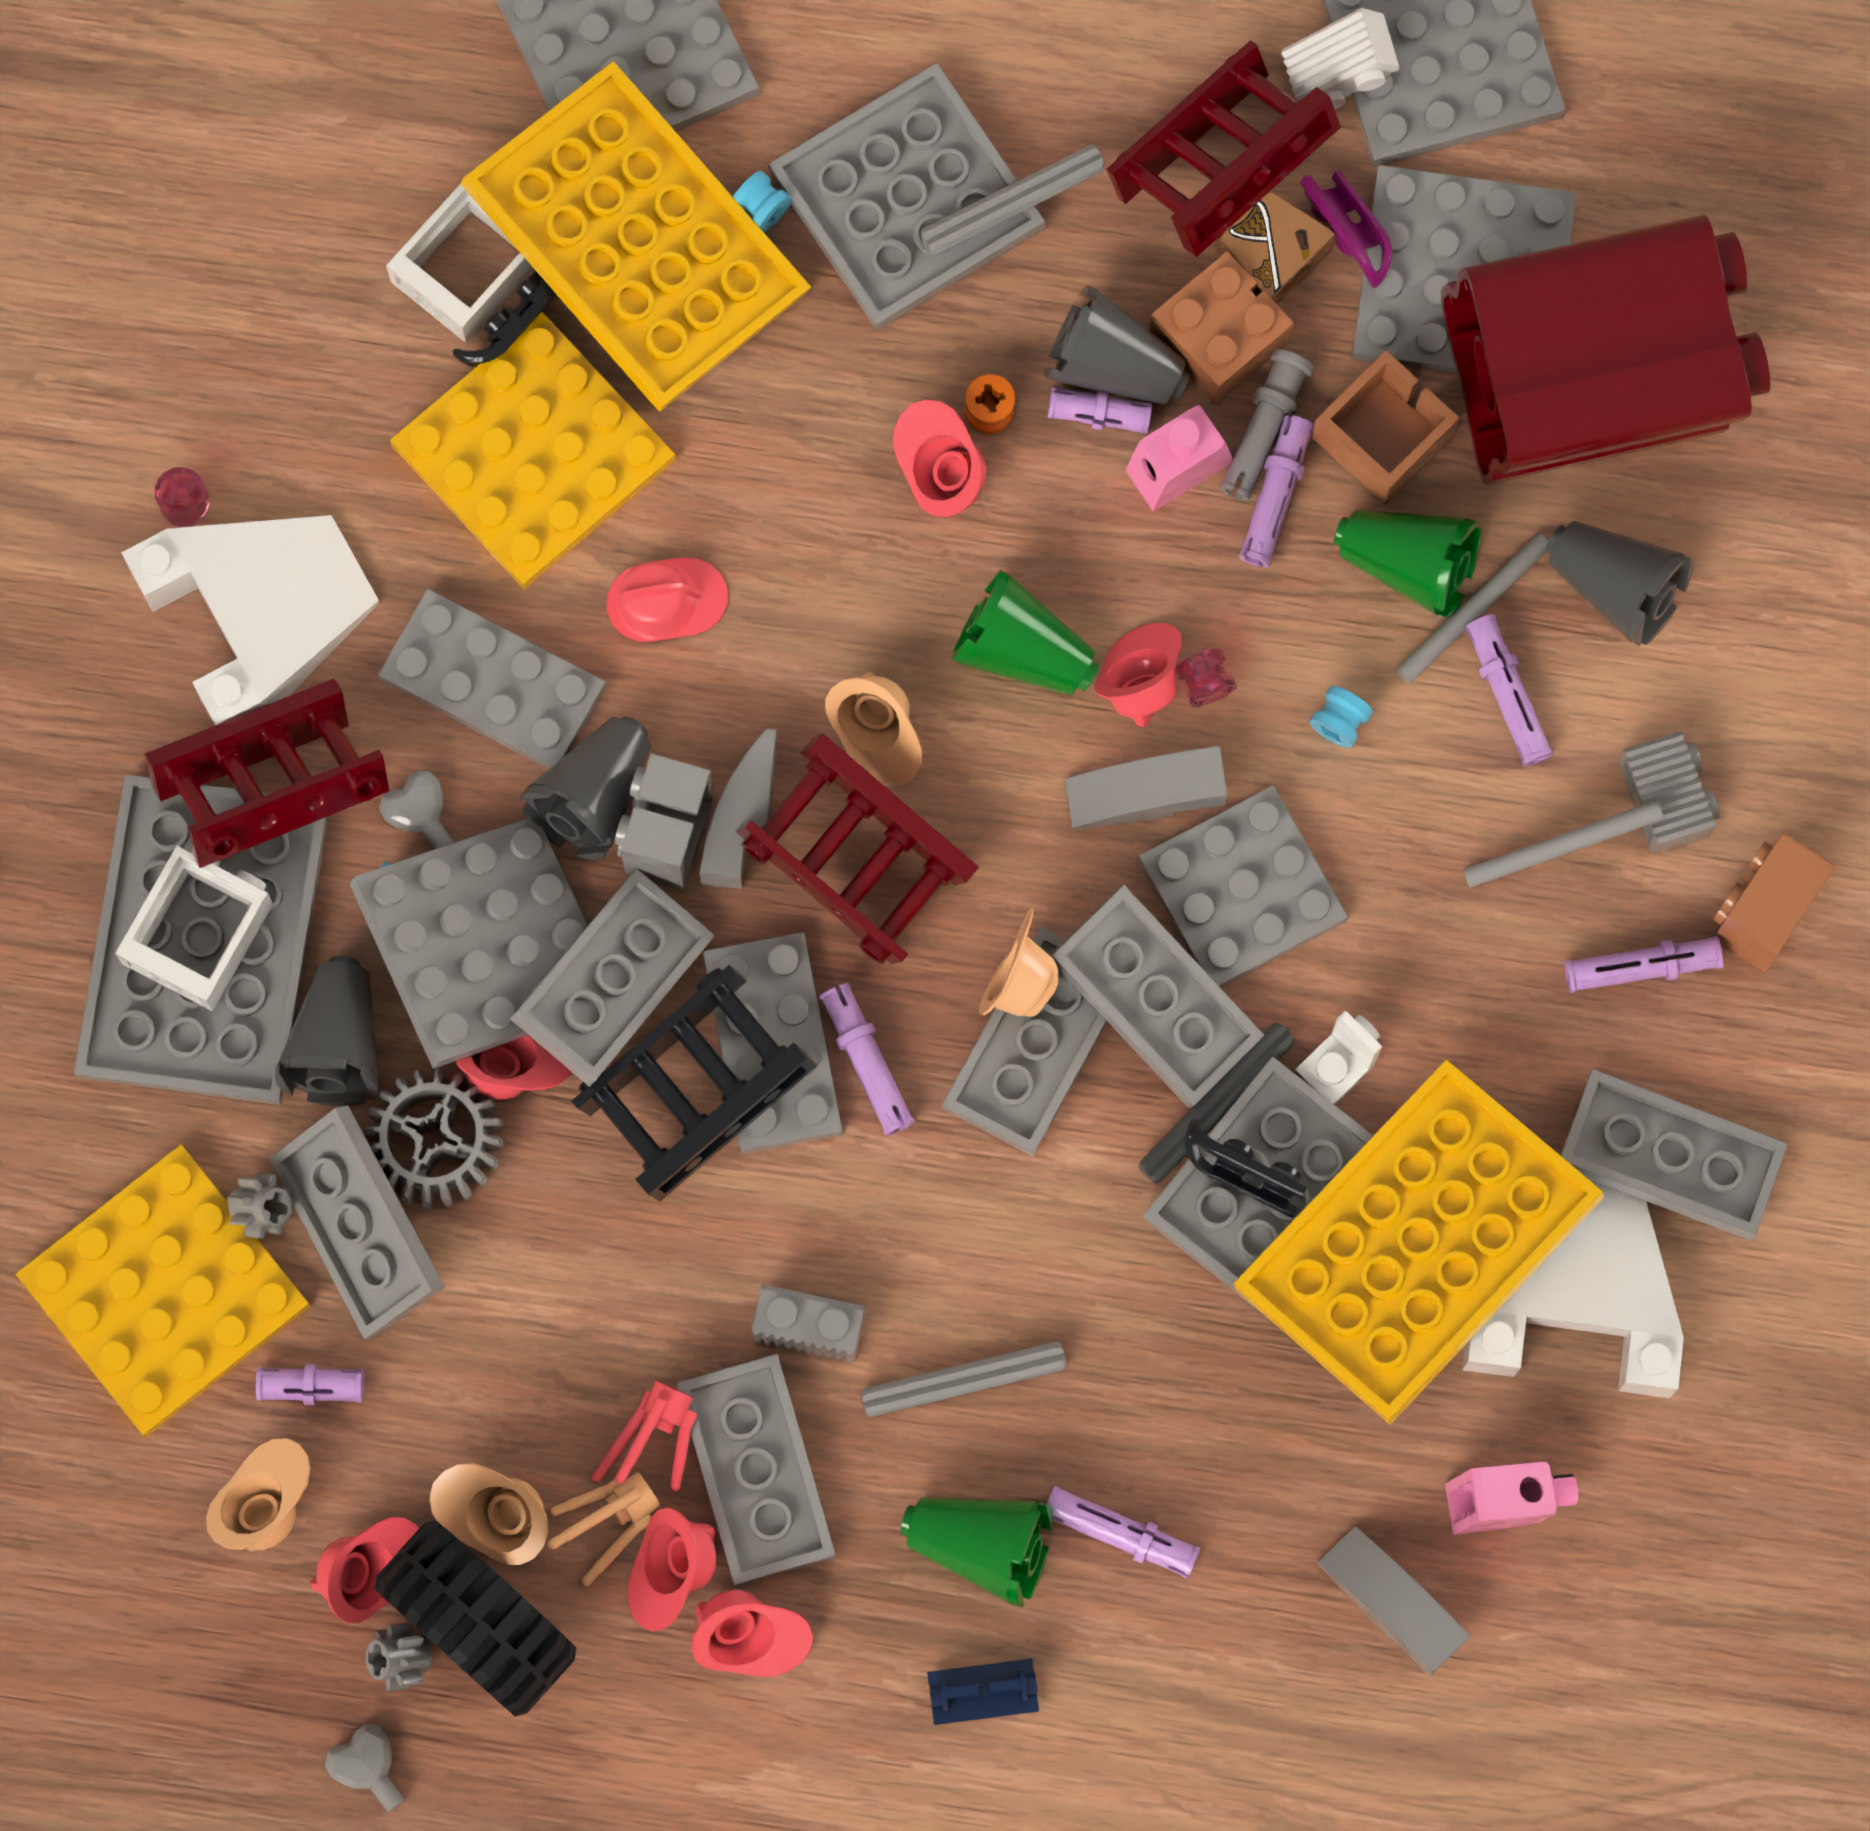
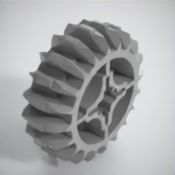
M436 1068L433 1082L427 1083L423 1070L419 1069L414 1071L417 1085L408 1088L406 1081L402 1077H398L395 1079V1084L400 1092L399 1095L394 1097L386 1090H382L379 1093V1097L387 1106V1109L369 1108V1117L373 1121L380 1123V1126L364 1127L363 1134L368 1140L378 1141V1143L369 1146L376 1159H381L378 1163L385 1176L391 1173L387 1179L393 1191L396 1192L402 1185H405L401 1196L403 1203L410 1204L419 1191L422 1192L421 1202L423 1208L430 1209L432 1207L434 1194L441 1195V1200L447 1208L453 1205V1199L450 1194L453 1190L459 1188L461 1196L465 1200L472 1198L471 1190L467 1185V1182L471 1179L482 1187L488 1184L487 1177L479 1169L481 1166L494 1170L498 1168V1159L488 1154L487 1151L503 1149L504 1141L500 1137L488 1134L502 1129L503 1123L500 1117L485 1118L493 1112L496 1105L491 1098L476 1103L481 1097L477 1084L471 1085L465 1092H462L465 1086L464 1074L456 1073L450 1084L447 1085L445 1084L446 1076L444 1069ZM429 1100H441V1103H436L432 1112L426 1117L415 1118L408 1115L405 1118L402 1117L414 1105ZM457 1105L463 1108L475 1122L476 1137L474 1146L465 1143L463 1138L451 1132L455 1119L453 1113ZM432 1128H440L446 1142L439 1147L435 1143V1148L427 1149V1145L420 1134L423 1135L428 1130L432 1134ZM393 1131L403 1134L405 1139L411 1141L416 1146L412 1157L414 1163L410 1172L399 1165L393 1157ZM442 1159L466 1160L459 1168L449 1174L438 1177H425L427 1173H431L436 1163Z

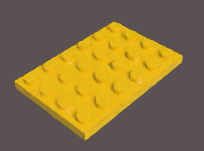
M614 61L468 173L461 182V186L659 412L805 296L811 288L807 281Z
M1446 1059L1234 1282V1287L1252 1305L1391 1425L1603 1199V1191Z

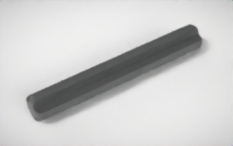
M1279 1023L1272 1024L1264 1033V1036L1140 1161L1139 1169L1144 1176L1155 1184L1160 1183L1187 1155L1185 1134L1190 1120L1196 1119L1200 1128L1207 1134L1224 1117L1273 1056L1279 1060L1290 1049L1295 1040L1290 1031Z

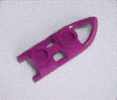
M1340 170L1335 171L1332 176L1336 187L1321 190L1311 175L1303 177L1300 184L1305 189V196L1312 204V213L1318 219L1329 222L1330 230L1335 233L1337 238L1336 245L1339 250L1346 255L1354 257L1363 270L1370 286L1373 288L1378 287L1387 275L1392 261V245L1385 230ZM1355 209L1362 219L1358 223H1353L1346 213ZM1380 244L1382 260L1380 269L1375 271L1365 249L1376 247Z

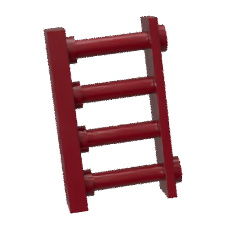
M1251 40L1236 54L1230 56L1218 70L1127 151L1121 153L1115 162L1106 169L1119 200L1124 204H1127L1141 190H1144L1175 214L1171 216L1183 248L1195 257L1199 256L1341 128L1330 96L1318 87H1315L1301 101H1297L1268 81L1266 78L1269 77L1259 48ZM1249 93H1252L1283 115L1280 120L1263 134L1230 111ZM1214 125L1247 148L1228 166H1224L1194 144ZM1178 157L1211 180L1191 199L1158 176Z
M334 678L145 753L152 788L160 802L180 794L196 821V824L188 826L195 861L199 868L226 859L231 855L390 791L384 757L380 750L358 757L341 730L348 727L349 723L343 692ZM322 737L340 766L311 776L294 748ZM275 756L292 785L264 796L247 767ZM228 775L244 804L216 815L199 786Z
M822 733L813 737L800 752L810 761L806 765L809 771L764 826L760 828L750 820L742 823L735 832L745 839L741 846L749 855L762 864H766L768 860L771 861L862 939L859 947L869 957L880 964H883L886 960L891 964L903 962L908 953L896 944L895 940L941 884L947 886L951 882L956 886L967 883L979 866ZM834 782L848 794L845 799L847 806L800 862L777 841L824 784L830 786ZM873 815L887 827V830L884 832L887 838L839 895L816 875L863 817L869 819ZM912 848L927 861L923 865L926 871L878 928L855 908L902 851L909 852Z

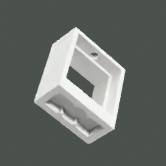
M460 184L390 260L386 267L390 282L463 342L467 343L534 268L519 253L470 308L420 268L470 212L514 246Z
M176 846L115 954L122 965L213 1012L273 903L269 894L264 891L266 884L254 875L239 870L235 876L219 868L221 860L199 868L195 861L193 849L190 853ZM187 875L250 906L209 978L147 947Z

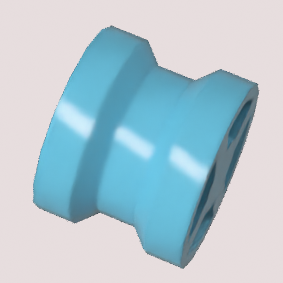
M758 171L750 176L733 196L764 233L778 223L791 205V196L784 190L773 188L771 186V178L763 171Z
M1330 686L1324 697L1326 704L1322 710L1313 713L1309 724L1327 740L1341 747L1352 748L1358 738L1356 732L1360 724L1368 723L1373 710L1365 701L1350 691L1341 687Z

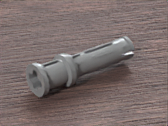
M1283 349L1273 350L1270 357L1273 361V366L1263 387L1256 388L1254 392V403L1257 405V408L1226 476L1219 486L1223 493L1231 496L1237 480L1241 478L1243 481L1235 497L1237 500L1249 501L1250 494L1273 441L1278 434L1284 416L1289 415L1291 417V415L1295 414L1298 407L1295 399L1305 377L1312 376L1315 367L1310 361L1293 352Z

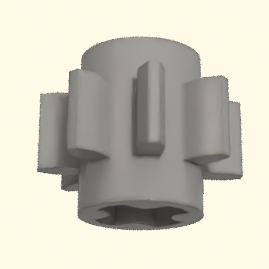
M257 1173L255 1178H238L239 1186L227 1198L229 1213L232 1217L229 1221L230 1224L245 1226V1237L263 1239L265 1233L281 1234V1225L293 1213L291 1198L288 1194L290 1188L275 1186L276 1175Z
M411 1623L388 1625L387 1629L376 1630L374 1632L376 1640L369 1643L365 1655L366 1666L370 1675L376 1680L386 1679L387 1691L409 1689L410 1685L422 1684L421 1674L426 1673L432 1663V1650L426 1637L421 1634L412 1635Z

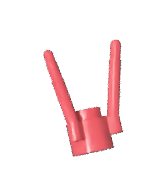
M655 1380L651 1390H646L640 1406L601 1460V1463L592 1475V1481L598 1483L603 1479L642 1422L644 1423L615 1477L616 1482L619 1484L625 1482L654 1428L672 1434L675 1425L680 1427L670 1488L672 1491H678L681 1487L690 1432L698 1413L689 1410L694 1397Z

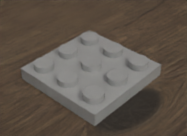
M1274 786L1253 795L1138 856L1139 864L1191 957L1220 988L1347 922L1348 919L1342 905Z

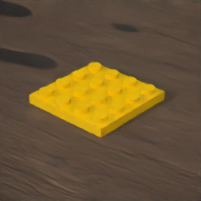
M543 312L535 318L506 352L490 362L479 364L390 439L391 446L524 590L676 461L675 453Z
M182 1144L16 1273L19 1280L145 1438L311 1307L257 1238L245 1237V1226L230 1224L229 1221L232 1217L229 1213L228 1202Z

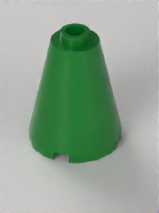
M1355 510L1350 518L1344 516L1340 520L1334 537V545L1340 547V557L1433 614L1449 619L1455 614L1465 594L1456 590L1459 589L1465 577L1472 579L1480 551L1482 531L1480 528H1477L1479 522L1469 518Z
M999 570L984 590L990 594L989 598L985 596L979 606L975 605L955 644L953 650L955 653L951 659L961 665L1070 696L1077 688L1086 691L1099 667V664L1092 661L1095 650L1011 575Z
M921 1497L916 1506L909 1505L901 1523V1535L907 1536V1546L909 1549L1007 1603L1022 1608L1025 1606L1023 1598L1031 1599L1042 1575L1049 1547L1042 1545L1043 1538L1041 1534L1042 1528L1052 1531L1053 1509L1049 1504L1035 1501Z

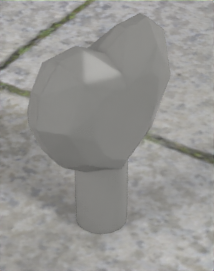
M416 770L407 777L403 788L391 789L381 796L379 810L386 822L407 832H423L434 849L455 843L439 821L443 808V793L440 781L431 772Z
M364 1724L354 1732L350 1743L338 1744L327 1752L325 1767L331 1778L354 1789H371L388 1813L405 1801L387 1776L392 1763V1751L388 1734L379 1725Z

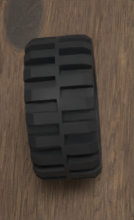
M436 1520L423 1524L376 1576L374 1589L515 1717L527 1714L575 1660L577 1648L483 1560Z

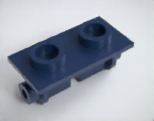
M1032 1658L927 1672L934 1725L1039 1712L1037 1682Z

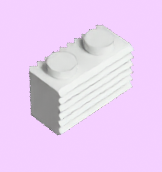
M1360 8L1281 51L1282 56L1285 58L1283 63L1287 66L1286 72L1290 76L1291 90L1295 94L1294 99L1301 101L1315 87H1318L1330 96L1334 109L1343 106L1346 103L1345 97L1350 96L1351 93L1376 89L1385 84V76L1399 71V64L1384 14L1365 8Z

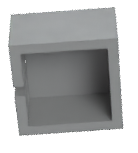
M651 753L647 767L638 766L632 781L630 796L634 797L633 811L631 816L623 814L620 819L615 836V844L619 845L617 856L622 857L626 875H631L637 868L654 883L684 891L714 796L711 771Z

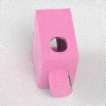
M1197 405L1139 441L1125 472L1154 512L1230 465L1233 458L1224 439L1202 407ZM1153 467L1156 478L1152 475L1149 468Z
M1548 1462L1473 1468L1445 1483L1453 1535L1538 1524L1556 1515V1507L1576 1505L1578 1502V1487L1574 1475L1570 1473L1551 1476Z

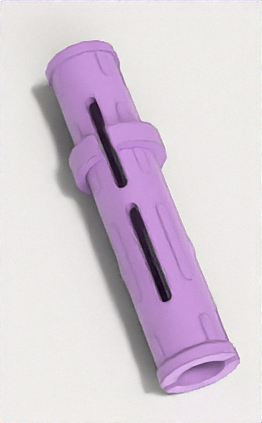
M1285 415L1273 454L1266 458L1264 469L1267 472L1238 556L1239 559L1250 565L1270 567L1274 547L1289 507L1296 482L1303 478L1305 467L1302 464L1314 429V424L1307 419L1294 415L1292 417Z
M1490 614L1468 623L1464 628L1482 665L1478 670L1482 680H1488L1503 719L1521 757V763L1523 767L1531 766L1548 759L1554 753L1549 747L1535 714L1534 707L1529 700L1516 669L1520 665L1518 658L1515 654L1510 655L1496 622V616Z
M1718 936L1673 944L1672 940L1669 939L1660 941V946L1618 952L1573 961L1565 960L1564 971L1569 993H1574L1578 990L1619 985L1664 976L1666 981L1678 980V974L1722 968L1723 954ZM1690 956L1689 958L1675 959V958H1681V957ZM1665 961V962H1659V963H1653V964H1651V962ZM1637 965V966H1634V967H1628V968H1622V969H1616V970H1610V971H1604V972H1596V971H1602V970H1608V969H1614V968H1620V967H1626V966Z
M844 983L838 986L839 990H836L834 987L821 994L819 998L823 1002L839 1035L836 1040L839 1049L846 1050L884 1129V1135L890 1136L896 1133V1129L900 1132L915 1123V1120L911 1116L873 1037L877 1033L873 1023L866 1022L851 991L850 983Z
M1054 1486L1047 1502L1053 1509V1521L1134 1555L1133 1560L1143 1564L1144 1560L1171 1570L1186 1579L1189 1578L1201 1548L1158 1531L1159 1525L1152 1522L1144 1525L1091 1501L1075 1496L1057 1486Z

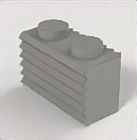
M1682 731L1623 749L1618 761L1635 808L1659 800L1665 816L1664 820L1643 827L1652 854L1676 848L1711 835L1716 826L1715 820L1720 817L1719 808L1713 792L1710 789L1706 791L1702 789L1701 781L1698 778V772L1702 771L1699 752L1693 742L1688 744L1685 742Z
M762 1284L752 1326L753 1339L757 1345L764 1341L766 1346L769 1347L774 1343L777 1349L785 1346L787 1351L795 1348L797 1353L805 1350L808 1356L815 1352L818 1358L825 1354L828 1360L836 1357L838 1362L846 1359L850 1365L856 1360L865 1319V1306Z

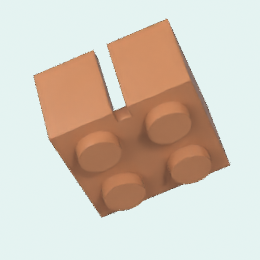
M1228 251L1151 314L1149 329L1150 332L1186 360L1184 370L1190 372V378L1215 405L1271 359L1273 350L1285 348L1291 342L1294 322L1265 291L1257 297L1255 296L1257 282Z
M1387 350L1316 418L1312 438L1384 505L1454 437L1460 419L1427 387L1419 394L1416 408L1414 409L1409 405L1414 399L1419 380Z
M1782 833L1774 846L1764 841L1740 878L1748 883V886L1745 888L1737 883L1714 917L1713 921L1721 925L1715 936L1719 937L1722 946L1765 973L1835 869V866Z

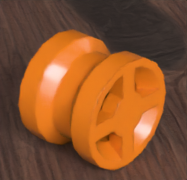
M985 374L973 380L965 393V416L968 424L983 434L999 433L1011 424L1015 407V392L1012 385L1005 378L996 374Z

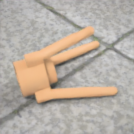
M639 1472L627 1478L622 1484L617 1483L614 1479L607 1485L571 1498L550 1509V1514L555 1517L606 1498L605 1502L607 1504L548 1541L550 1549H556L612 1515H614L621 1526L629 1521L631 1522V1525L583 1576L581 1584L585 1587L589 1586L613 1562L639 1532L647 1528L651 1518L649 1514L660 1507L656 1496Z

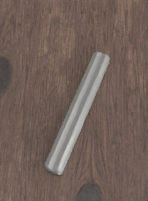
M1088 145L924 227L921 231L922 241L931 255H937L1102 172L1105 165L1103 157L1095 145Z
M1060 1342L1047 1343L866 1387L861 1393L862 1402L867 1416L873 1417L1062 1371L1066 1368V1358Z

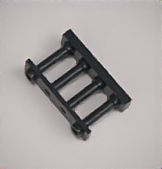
M730 965L724 970L717 968L703 977L697 985L698 992L607 1071H603L590 1087L582 1082L579 1087L581 1093L572 1100L577 1109L590 1117L597 1110L602 1109L644 1161L642 1168L645 1171L635 1180L649 1196L660 1202L817 1067L806 1051L794 1042L788 1048L785 1045H777L734 993L747 981ZM718 1006L763 1059L761 1062L763 1069L748 1082L745 1079L739 1081L695 1028L699 1022ZM677 1041L683 1044L723 1093L721 1100L724 1103L709 1116L706 1113L701 1115L655 1061ZM639 1074L684 1127L682 1131L684 1137L669 1150L666 1147L660 1148L616 1095Z

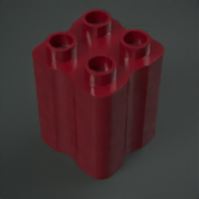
M1701 215L1464 267L1457 273V281L1448 282L1442 287L1441 303L1444 321L1463 392L1467 422L1475 457L1485 485L1719 434L1728 430L1731 423L1740 422L1750 417L1752 409L1751 397L1769 393L1770 371L1767 355L1760 336L1756 332L1736 336L1728 296L1745 293L1747 290L1745 259L1740 242L1734 232L1715 236L1708 217Z

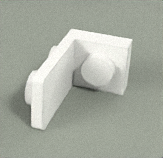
M1344 1011L1337 1017L1331 1035L1295 1069L1294 1073L1336 1105L1374 1067L1382 1048L1377 1041L1380 1035L1375 1027L1364 1017L1357 1015L1353 1018L1348 1012Z

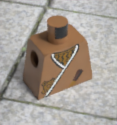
M1269 192L1222 234L1219 239L1217 253L1220 257L1228 251L1257 282L1256 297L1265 291L1278 304L1332 251L1335 233L1275 193Z

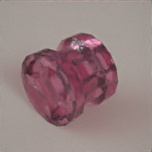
M175 467L165 471L158 478L155 485V499L163 517L169 523L178 527H190L199 523L206 516L209 509V495L201 477L195 471L185 467ZM175 502L183 503L184 505H177Z
M1214 648L1200 652L1185 659L1175 667L1178 679L1185 681L1189 689L1187 700L1191 707H1200L1218 701L1237 688L1234 677L1226 674L1223 667L1225 656L1222 649Z

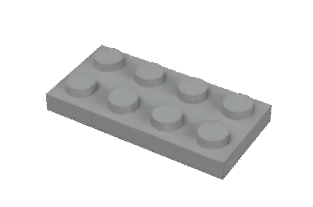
M430 589L426 590L378 673L379 680L547 769H550L571 751L607 687L606 681Z
M636 868L513 1014L510 1020L590 1087L715 935Z
M1125 885L1119 886L1050 954L1060 972L1188 1108L1195 1106L1264 1036L1256 1025Z
M1040 926L1033 942L1050 955L1065 939ZM1059 969L1057 988L1037 1015L1033 1017L1016 1016L995 1008L942 1104V1109L1032 1157H1034L1107 1023L1104 1017Z
M804 932L703 951L707 974L717 968L724 970L730 965L745 978L747 982L734 993L777 1045H785L788 1048L794 1042L805 1050L817 1065L814 1070L737 1135L741 1154L843 1135ZM718 1006L714 1009L723 1061L739 1081L745 1079L748 1082L763 1069L761 1066L763 1059Z
M1592 1069L1560 1156L1590 1180L1753 1241L1788 1143Z
M348 1105L334 1108L269 1158L282 1185L290 1188L288 1194L364 1340L380 1335L445 1287Z
M778 1354L678 1382L677 1387L679 1391L694 1397L689 1410L698 1413L690 1433L734 1587L836 1558Z

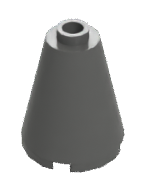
M1086 285L1080 292V295L1088 299L1081 309L1072 305L1049 355L1050 358L1057 361L1055 369L1045 368L1044 376L1060 383L1165 405L1170 397L1178 400L1190 378V372L1184 370L1186 360L1099 290Z
M1577 521L1571 522L1567 527L1560 525L1550 537L1546 547V551L1550 553L1549 565L1630 642L1638 646L1641 643L1644 645L1649 644L1662 631L1677 608L1671 604L1677 588L1685 592L1693 572V560L1686 557L1683 553Z
M612 717L525 789L520 797V801H527L522 808L525 817L539 827L542 825L548 840L556 846L561 847L566 840L579 847L575 856L588 860H599L605 857L612 846L620 819L625 814L631 799L630 789L638 766L644 767L651 749L650 741L647 738L648 732L645 727L630 717H623L622 719Z
M335 956L330 958L329 962H324L318 966L276 1066L275 1083L285 1093L293 1096L295 1087L308 1092V1102L330 1106H356L364 1103L365 1094L370 1093L373 1098L377 1096L379 1072L369 973L360 966L356 959L346 956Z

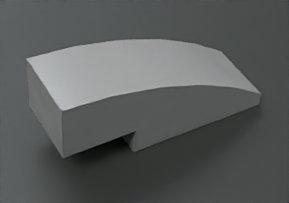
M765 729L746 752L730 777L716 806L705 840L700 868V879L703 886L742 889L746 851L741 844L745 839L735 831L742 823L750 820L762 828L770 818L777 752V731L775 729Z
M1220 746L1145 758L1065 779L1072 831L1173 817L1174 812L1223 806L1227 799Z
M1356 1526L1317 1562L1389 1640L1393 1639L1428 1677L1471 1637L1425 1589Z

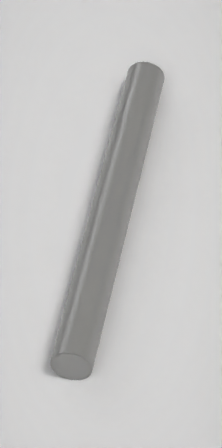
M1536 533L1453 616L1447 619L1395 669L1398 676L1407 684H1410L1465 631L1464 627L1468 623L1478 619L1547 552L1546 547L1549 540L1543 534Z
M1659 800L1467 867L1463 869L1469 887L1472 888L1664 820L1665 816Z

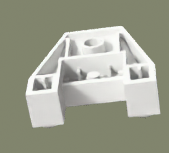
M332 515L168 528L121 552L152 612L199 589L237 659L192 682L214 726L290 696L379 604L376 594Z
M1590 1180L1603 1191V1199L1465 1345L1462 1370L1515 1377L1521 1368L1526 1323L1624 1336L1618 1391L1671 1398L1679 1387L1684 1336L1647 1202Z

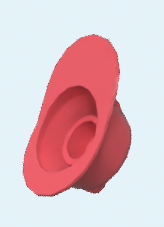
M928 399L911 404L900 414L894 427L893 447L897 461L907 479L913 496L923 510L933 516L947 518L960 514L978 500L977 495L984 486L986 479L985 459L974 445L963 420L952 407L942 401Z
M679 557L638 564L624 570L613 581L607 594V613L612 625L624 637L637 642H655L693 636L708 631L721 620L728 606V588L723 576L711 564L698 558Z
M1151 623L1137 627L1124 634L1113 644L1108 652L1101 673L1096 680L1094 690L1097 695L1109 699L1114 709L1121 716L1132 717L1139 727L1147 726L1155 712L1169 705L1175 698L1177 691L1175 664L1182 647V635L1177 627L1168 623Z
M529 1035L456 1061L458 1067L464 1071V1076L470 1086L477 1084L480 1095L495 1100L514 1098L524 1090H545L560 1085L572 1074L566 1066Z
M671 1507L659 1509L651 1516L628 1581L629 1607L633 1618L640 1627L652 1632L666 1629L676 1620L683 1608L687 1595L702 1589L712 1579L716 1569L714 1545L716 1531L711 1525L688 1521L681 1512Z
M389 1517L375 1523L357 1536L341 1537L330 1543L321 1554L317 1564L316 1576L310 1581L312 1589L323 1595L335 1616L346 1623H361L389 1603L374 1589L376 1576L418 1531V1526L404 1517Z
M739 1589L728 1590L714 1596L708 1602L701 1601L697 1603L695 1609L698 1620L697 1630L693 1634L691 1650L694 1659L704 1668L751 1676L773 1677L789 1672L801 1664L811 1651L812 1631L809 1623L799 1613L786 1608L765 1605L750 1592Z

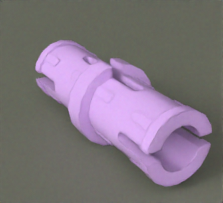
M1052 386L1047 418L1091 424V429L1100 431L1102 427H1109L1147 434L1152 402L1108 396V392L1097 391L1096 394Z
M305 1364L304 1369L258 1367L256 1373L257 1401L303 1400L304 1406H315L316 1401L363 1402V1369H317L316 1364Z

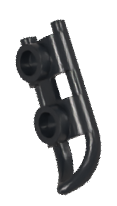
M534 271L516 291L522 298L516 308L509 313L502 307L484 326L483 330L489 335L488 340L491 345L479 351H466L456 348L453 350V355L458 360L469 366H478L498 358L508 350L557 294L537 271Z
M1196 1119L1190 1120L1185 1134V1148L1190 1161L1200 1172L1291 1218L1294 1217L1298 1207L1289 1202L1293 1195L1302 1199L1308 1188L1299 1183L1301 1176L1296 1168L1284 1162H1276L1269 1168L1252 1159L1254 1152L1245 1142L1238 1139H1228L1222 1145L1205 1134ZM1198 1144L1205 1151L1217 1157L1214 1166L1202 1156ZM1245 1173L1262 1180L1264 1183L1261 1189L1243 1181Z

